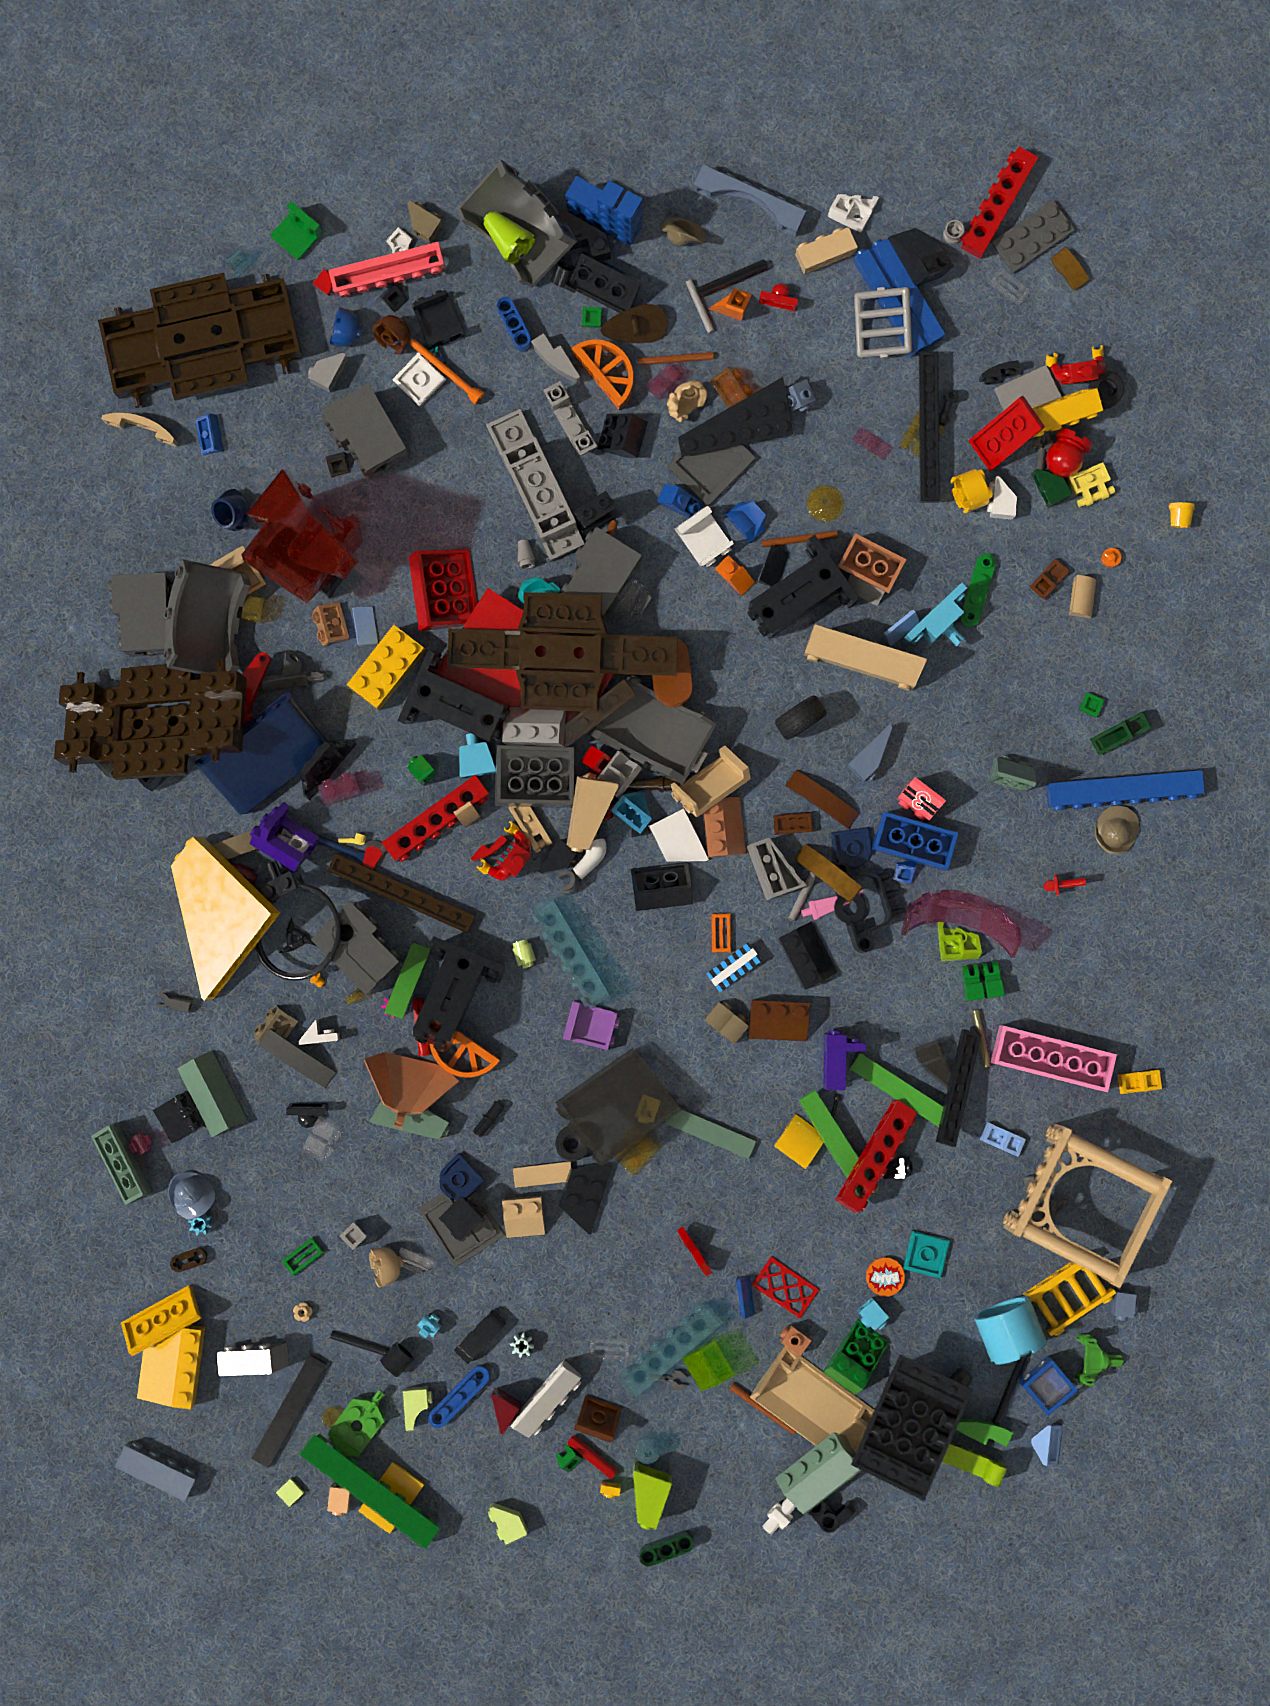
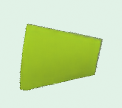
M938 922L941 961L980 958L982 949L979 935L972 932L967 933L958 927L955 930L943 928L944 922Z

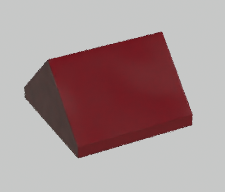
M497 1387L493 1389L491 1397L500 1434H504L519 1410L521 1402Z

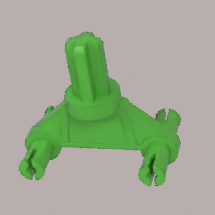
M1077 1334L1076 1337H1079L1076 1338L1077 1341L1085 1346L1084 1373H1076L1074 1375L1076 1376L1074 1379L1079 1384L1092 1387L1095 1384L1093 1383L1095 1382L1094 1378L1102 1369H1106L1108 1366L1121 1367L1124 1363L1121 1355H1108L1105 1351H1102L1096 1343L1097 1340L1091 1335Z

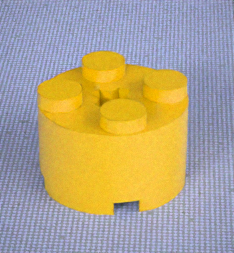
M972 469L951 479V484L954 483V488L951 489L959 509H965L964 513L988 505L989 499L993 497L990 487H987L985 474L981 469Z

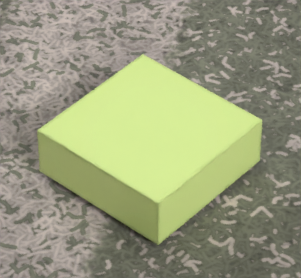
M290 1478L276 1493L290 1507L304 1491Z

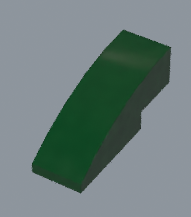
M1142 711L1092 737L1090 740L1098 755H1101L1151 729L1152 726Z

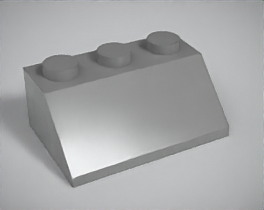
M509 707L511 712L503 722V743L508 746L564 747L566 711Z

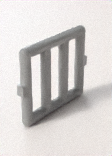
M880 287L873 291L855 293L857 356L859 358L875 356L887 358L889 355L910 353L912 351L910 289L908 287L891 289ZM902 295L903 307L862 311L863 299ZM903 315L904 326L863 330V319ZM904 334V346L864 350V338Z

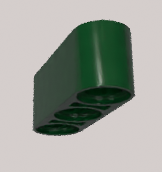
M680 1531L645 1544L639 1552L641 1564L650 1567L690 1552L694 1546L692 1534L689 1531ZM682 1538H688L690 1540V1543L688 1545H682L680 1544V1540ZM666 1544L672 1547L669 1552H664L661 1548ZM649 1551L653 1553V1557L646 1559L643 1557V1554Z

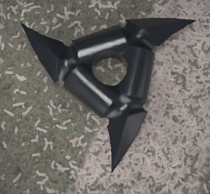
M291 917L286 930L287 946L279 953L294 951V949L305 943L316 946L307 934L305 935V933L294 928ZM294 935L299 937L297 942L292 941Z

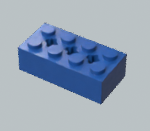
M883 812L881 813L871 850L947 871L958 833ZM898 832V836H900V839H897L895 841L893 840L894 837H892V834ZM914 837L917 838L916 841H919V844L915 846L910 842V839ZM934 842L937 849L931 851L929 845Z

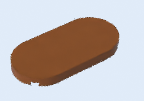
M678 639L677 676L652 675L655 697L667 707L682 706L692 695L688 648L680 639Z

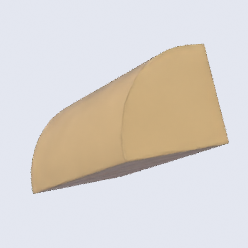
M1083 575L1074 577L1069 615L1092 618L1096 579Z

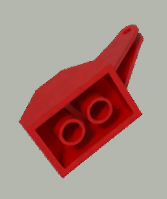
M260 652L242 673L247 678L244 724L255 717L252 716L250 711L271 663V657L265 652Z

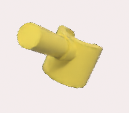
M356 833L354 839L339 838L338 842L364 845L366 836Z

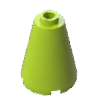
M489 212L484 217L486 230L509 265L520 261L518 257L522 253L526 255L533 247L535 242L533 237L535 236L499 212Z

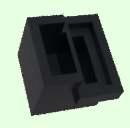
M460 1196L439 1217V1220L451 1231L450 1234L455 1239L464 1242L466 1240L465 1236L479 1222L485 1220L484 1216L488 1212L481 1206L476 1207L469 1198Z

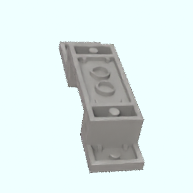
M521 409L486 424L504 465L529 512L534 528L550 561L573 552L580 546L583 547L585 544L577 529L576 521Z

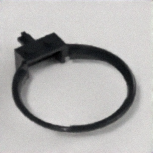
M276 860L270 861L266 866L272 880L258 887L259 892L271 904L276 903L277 899L298 888L317 895L328 905L333 914L336 936L331 952L329 951L326 958L317 967L304 973L292 974L277 968L266 956L261 939L254 947L255 952L264 967L282 979L298 981L311 978L328 966L338 949L341 937V924L337 909L324 891L317 887L306 885L301 873L289 871L282 875L278 862Z

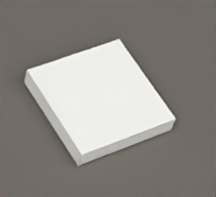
M419 352L392 379L419 407L446 381Z

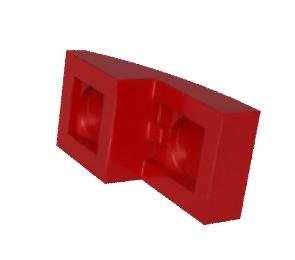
M501 835L489 849L482 845L470 859L474 862L485 859L501 849L508 840Z

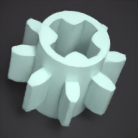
M524 1332L521 1337L515 1334L514 1339L516 1341L510 1342V1346H514L512 1354L517 1352L519 1358L524 1353L529 1356L530 1351L528 1349L534 1348V1345L530 1344L532 1336L526 1338ZM520 1341H524V1345H527L523 1350L517 1345L520 1344Z

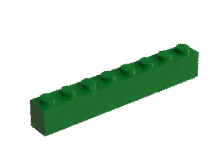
M312 1434L298 1453L299 1456L424 1549L428 1547L440 1529L436 1526L437 1521L430 1516H427V1518L420 1514L422 1510L414 1504L411 1506L406 1504V1498L398 1492L394 1495L389 1491L391 1487L382 1480L380 1483L373 1479L375 1475L367 1469L361 1470L356 1460L351 1457L349 1459L345 1458L342 1455L344 1452L335 1445L333 1448L327 1444L328 1439L324 1436Z

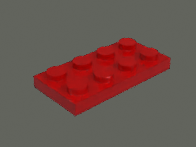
M1021 396L968 441L987 469L992 471L1044 429L1045 426L1025 397Z

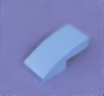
M988 1122L980 1137L981 1141L1019 1157L1026 1140Z

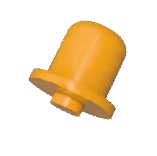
M321 973L310 979V982L314 983L317 987H322L325 984Z

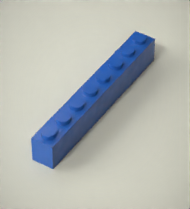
M1202 770L1059 782L1046 785L1048 808L1053 807L1054 811L1065 810V806L1081 809L1086 804H1092V807H1103V803L1111 802V806L1123 805L1122 801H1130V804H1139L1144 799H1149V803L1160 802L1161 798H1168V801L1180 800V796H1187V799H1197L1199 795L1205 793Z

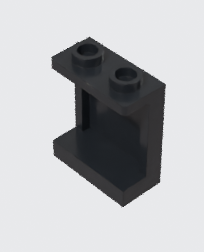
M447 290L435 291L432 293V296L427 298L420 297L412 303L414 313L429 349L437 345L438 347L465 336Z
M604 491L574 511L575 521L585 537L590 530L594 531L596 527L600 528L617 517L613 510L616 508V505L607 491Z

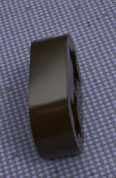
M195 1248L172 1257L170 1267L175 1272H183L198 1267L206 1262L207 1253L202 1248ZM195 1252L203 1255L200 1262L198 1260L191 1261L190 1258L196 1255ZM177 1258L179 1260L187 1259V1263L182 1264V1268L175 1266Z

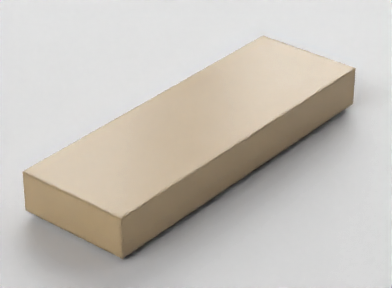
M571 1161L513 1168L515 1188L566 1182L571 1168Z

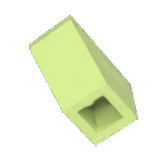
M496 1503L490 1504L488 1514L491 1521L496 1522L498 1527L496 1531L500 1540H504L507 1545L527 1535L528 1529L520 1512Z

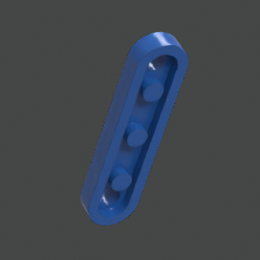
M482 1365L475 1366L430 1411L428 1416L429 1424L434 1428L445 1426L488 1382L490 1377L489 1370ZM482 1372L484 1377L479 1379L476 1374ZM441 1414L442 1419L436 1420L435 1415Z

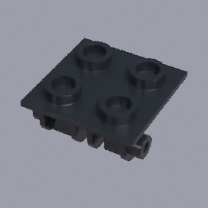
M187 1090L153 1110L171 1143L205 1125Z

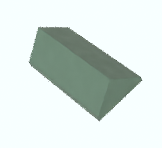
M213 1051L194 1058L177 1068L211 1137L247 1120Z
M118 1122L106 1126L91 1136L125 1205L152 1192Z

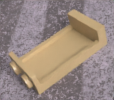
M726 746L719 749L720 758L688 779L684 784L680 786L675 783L671 784L673 791L671 795L676 802L680 801L685 810L696 817L751 779L749 767Z

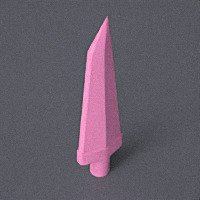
M837 896L809 901V908L801 910L803 918L812 915L813 919L816 920L834 911V903ZM846 901L843 904V906L849 904L850 902Z

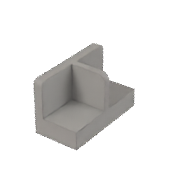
M617 751L597 779L618 783L614 796L619 799L642 768L629 760L622 752Z

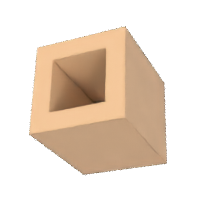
M333 1483L330 1487L327 1511H331L334 1515H344V1513H347L350 1507L351 1494L338 1484Z

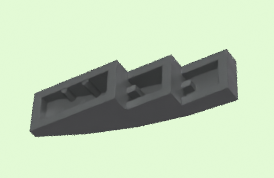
M269 1029L259 1043V1046L324 1088L336 1073L307 1051L302 1050L288 1039L286 1040L272 1029Z

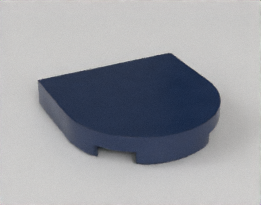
M869 827L831 832L833 853L836 860L847 863L850 868L860 867L868 861L872 852Z
M460 1153L442 1169L439 1179L441 1191L453 1200H457L460 1196L470 1197L486 1182Z

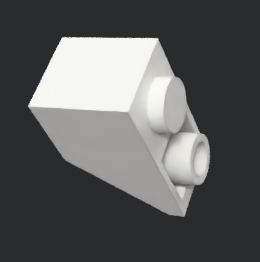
M996 476L993 482L989 484L993 497L991 501L989 500L987 512H990V518L1013 520L1016 515L1017 496L999 476Z

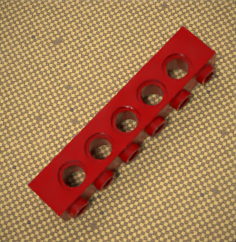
M1018 146L1015 152L1011 151L1006 160L1009 164L1006 168L1002 167L997 176L1000 178L998 183H993L988 191L991 194L988 200L984 199L979 207L981 210L979 216L974 215L970 223L972 226L969 232L965 231L960 240L963 242L961 249L981 259L1034 167L1038 156ZM1012 168H1018L1020 172L1016 173ZM1003 184H1009L1011 188L1006 189ZM993 200H1000L1002 204L997 205ZM989 215L993 220L988 221L984 216ZM975 232H982L983 237H978Z
M476 775L381 842L394 861H405L410 857L409 853L414 849L419 851L426 845L425 841L429 838L434 840L441 835L440 830L445 827L449 829L455 825L457 817L455 814L448 813V806L456 804L458 809L466 804L463 801L464 794H473V800L470 802L473 807L476 804L481 806L488 801L487 796L490 794ZM435 815L442 817V822L439 825H433L432 818ZM420 826H424L426 834L420 837L417 835V829ZM410 838V846L403 848L401 845L402 839Z
M899 1100L891 1101L836 1196L835 1201L853 1213H860L867 1207V1199L870 1194L872 1195L876 1191L878 1180L887 1172L886 1166L889 1161L895 1158L898 1145H901L906 1139L905 1133L908 1128L914 1125L917 1112ZM896 1119L899 1121L898 1129L894 1127V1121ZM886 1136H888L890 1139V1144L888 1146L884 1143V1138ZM877 1152L880 1154L879 1162H876L875 1160V1154ZM867 1169H869L871 1172V1176L869 1179H867L865 1176V1171ZM857 1186L861 1188L859 1196L855 1192Z

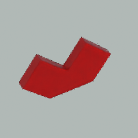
M683 1226L677 1231L704 1275L709 1276L713 1272Z

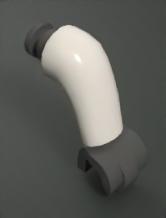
M598 831L589 850H586V854L573 868L574 871L566 870L557 873L561 880L571 877L570 884L563 886V894L576 893L581 885L579 878L583 879L603 860L607 846L605 839H601L597 835Z

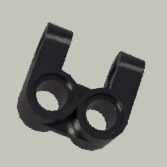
M823 1500L820 1502L818 1509H811L808 1514L824 1532L832 1533L855 1513L856 1509L850 1502H846L834 1512ZM826 1517L833 1518L831 1524H824L823 1520Z

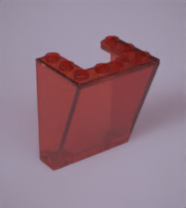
M284 469L278 473L246 513L254 522L263 523L268 521L294 528L298 532L287 549L289 558L297 565L346 578L358 563L334 522Z
M295 482L241 556L245 563L308 604L360 547L363 538L359 521L355 517L350 515L349 517L344 516L343 519L339 517L334 518L326 508L322 506L319 508L315 505L310 487L304 483L300 485Z

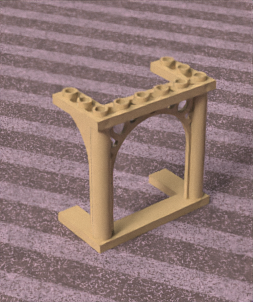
M1054 1123L1053 1127L1049 1126L1045 1134L1047 1137L1046 1141L1051 1143L1052 1146H1048L1045 1151L1044 1157L1046 1158L1043 1164H1039L1035 1173L1037 1177L1034 1182L1029 1184L1027 1188L1028 1195L1019 1204V1213L1011 1210L1010 1214L1007 1213L1002 1222L1005 1224L1003 1228L1018 1237L1023 1236L1100 1275L1101 1278L1112 1285L1121 1288L1172 1181L1160 1175L1150 1173L1073 1134L1072 1130ZM1064 1151L1069 1152L1072 1157L1070 1165H1065L1061 1159ZM1076 1153L1079 1154L1078 1157H1083L1081 1162H1077ZM1057 1162L1061 1166L1059 1172L1054 1171V1168H1057ZM1080 1166L1100 1167L1151 1194L1118 1264L1068 1240L1053 1224L1049 1212V1197L1056 1181L1067 1171ZM1047 1182L1051 1184L1049 1188L1046 1187ZM1039 1199L1044 1200V1204L1041 1207L1036 1206L1040 1203ZM1036 1211H1043L1045 1213L1044 1219L1038 1222L1033 1221L1031 1216ZM1046 1223L1049 1224V1230H1046L1045 1227L1043 1229L1039 1228V1226H1043Z

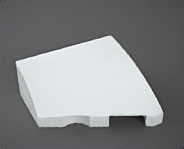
M838 194L830 207L828 217L862 233L879 197L873 196L872 199H861V195L847 196ZM859 215L862 219L855 218L854 216Z

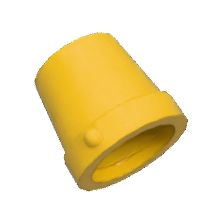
M1170 503L1171 527H1191L1195 504Z

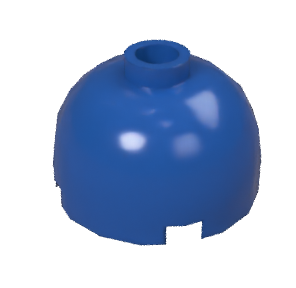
M339 307L333 324V336L330 337V344L346 347L351 345L355 338L359 339L362 327H358V318L352 311Z

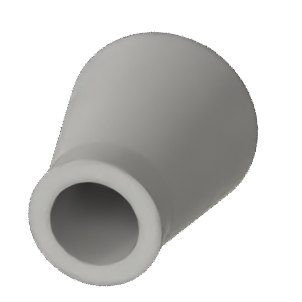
M529 540L518 541L517 564L524 570L535 567L536 559L529 545Z

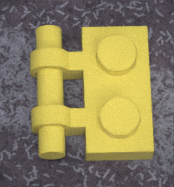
M1104 463L1095 465L1067 478L1074 496L1080 493L1083 495L1082 499L1077 500L1079 507L1090 506L1094 501L1101 498L1104 500L1109 498V495L1115 493L1113 486L1106 488L1104 484L1111 480ZM1098 487L1099 492L1090 494L1089 489Z

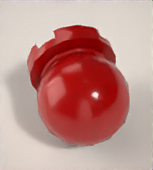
M1061 428L1060 431L1058 430L1055 435L1057 442L1051 445L1046 455V463L1050 472L1060 477H1070L1076 474L1082 467L1084 461L1083 453L1090 452L1093 445L1092 442L1085 436L1083 440L1074 436L1075 431Z

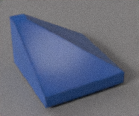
M911 861L898 862L893 881L912 884L916 863Z

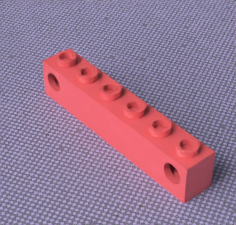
M439 242L330 269L329 274L334 293L337 296L340 295V297H348L352 292L364 293L369 291V288H383L391 282L398 284L405 282L407 278L413 277V279L424 277V274L427 273L438 274L442 272V269H446L441 246ZM432 256L438 257V262L429 263ZM342 279L349 281L348 285L339 287V282Z

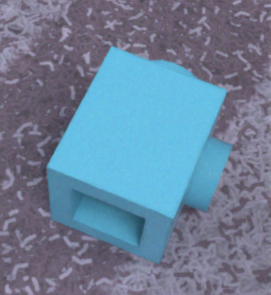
M872 1297L857 1310L863 1317L860 1319L867 1328L872 1327L874 1331L877 1328L879 1330L888 1323L887 1319L889 1317Z

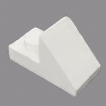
M316 1019L299 1040V1045L340 1040V1033H335L334 1029L323 1030V1034L320 1035L319 1019Z

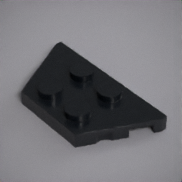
M351 739L325 741L320 745L310 760L305 762L300 770L303 796L310 801L357 744Z
M610 1161L586 1165L585 1167L570 1168L558 1205L590 1235L613 1165Z

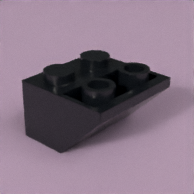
M633 413L607 414L597 450L625 458H638L648 422Z

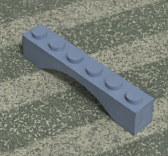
M703 164L694 182L693 191L708 198L736 196L756 203L771 216L779 230L796 237L805 217L806 211L800 205H792L780 196L774 197L765 189L754 188L749 182H741L735 179L733 175L721 173L711 165L706 166Z

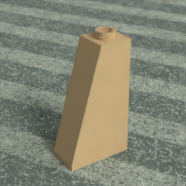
M577 776L567 845L572 847V851L583 852V849L589 850L617 791L618 783Z

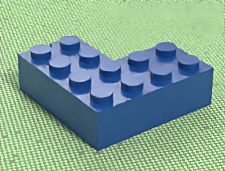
M575 177L565 194L566 209H568L569 213L576 217L578 215L581 216L586 223L592 226L594 224L597 225L606 235L613 234L622 244L628 243L632 245L642 228V198L627 190L618 207H615L624 191L623 187L608 180L604 189L601 190L580 177Z

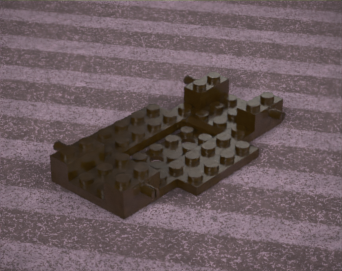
M223 272L150 289L153 308L123 314L121 307H118V309L114 308L116 316L98 320L114 394L119 399L133 397L135 407L140 408L143 407L141 395L156 391L155 386L170 383L173 399L176 401L249 384L246 365L259 362H265L266 366L281 364L283 374H290L289 362L303 358L300 340L296 333L290 306L291 300L284 278L270 281L269 274L261 276L263 283L228 290L226 276ZM214 326L222 327L220 335L215 336L212 334ZM178 334L185 336V340L181 344L175 343L174 340ZM235 342H239V344L230 348L207 352L172 361L165 359L168 357H177L178 355L186 353H195L199 350L213 349L217 346H222L226 344L231 345Z
M223 659L217 660V671L201 673V678L198 680H194V673L170 669L167 668V664L121 668L120 686L102 688L96 683H84L85 673L77 672L76 683L60 686L59 704L66 708L64 740H55L54 759L65 766L69 765L68 772L77 773V765L114 762L113 778L115 780L187 775L188 756L212 755L211 761L219 762L220 754L242 752L247 678L237 670L225 671L226 660ZM186 701H189V702H190V705L180 704V705H178V706H170V707H167V706H161V707H158V708H148V707H144L143 709H134V710H132V709H126V710H124V708H127V706L162 704V703H174V702H186ZM178 717V723L175 726H171V718ZM143 720V726L140 729H136V721Z

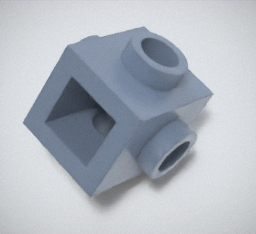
M807 379L785 389L788 406H790L791 411L797 409L800 412L810 408V403L816 400Z

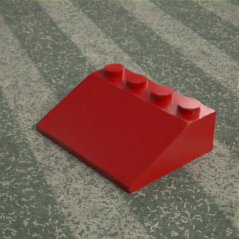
M469 549L419 550L409 555L419 631L464 626L477 605Z

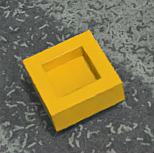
M601 1482L600 1493H603V1496L615 1498V1496L620 1495L621 1484Z

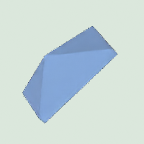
M1048 1425L1032 1438L1031 1444L1043 1465H1058L1062 1425Z

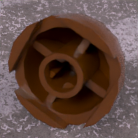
M387 315L380 318L372 327V331L374 330L376 333L374 335L375 340L385 349H387V345L396 351L394 354L401 353L410 341V330L403 318Z

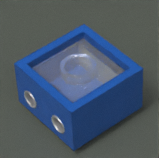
M1048 1356L1018 1381L1048 1416L1078 1391Z

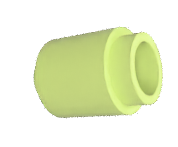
M527 939L513 943L514 948L512 950L517 965H522L523 969L533 966V961H536L531 943H528Z

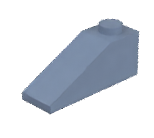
M890 724L847 765L862 782L866 779L870 781L877 774L875 770L879 767L892 730Z

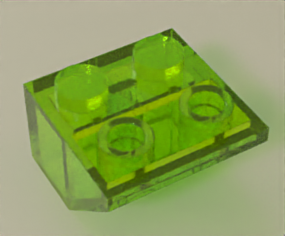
M715 1337L681 1357L700 1391L715 1387L735 1375L731 1364Z

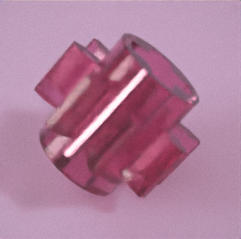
M143 1132L130 1138L131 1144L128 1145V1148L132 1154L137 1152L138 1156L151 1150L150 1144L153 1143L150 1135L144 1136Z

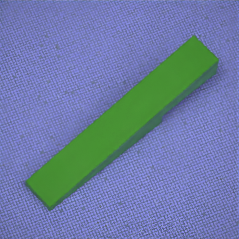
M859 1052L850 1066V1070L939 1127L943 1106Z
M812 1090L798 1101L834 1161L839 1165L847 1178L856 1164L858 1156L816 1090ZM865 1171V1176L869 1179L870 1175ZM857 1186L855 1189L858 1196L861 1194L860 1186Z

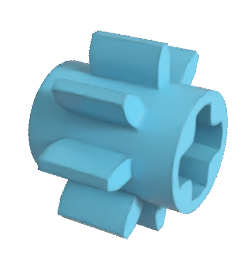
M203 1214L198 1218L189 1219L188 1222L191 1223L189 1230H194L196 1236L201 1232L206 1235L208 1233L207 1228L213 1227V1224L210 1223L212 1216L208 1217ZM200 1221L204 1222V1224L198 1226L197 1224Z
M434 1313L431 1316L425 1314L417 1325L421 1328L419 1334L425 1338L428 1335L434 1337L442 1326L438 1323L440 1318Z

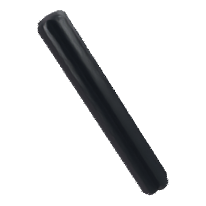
M764 259L699 286L697 288L698 294L703 298L766 271L768 265Z

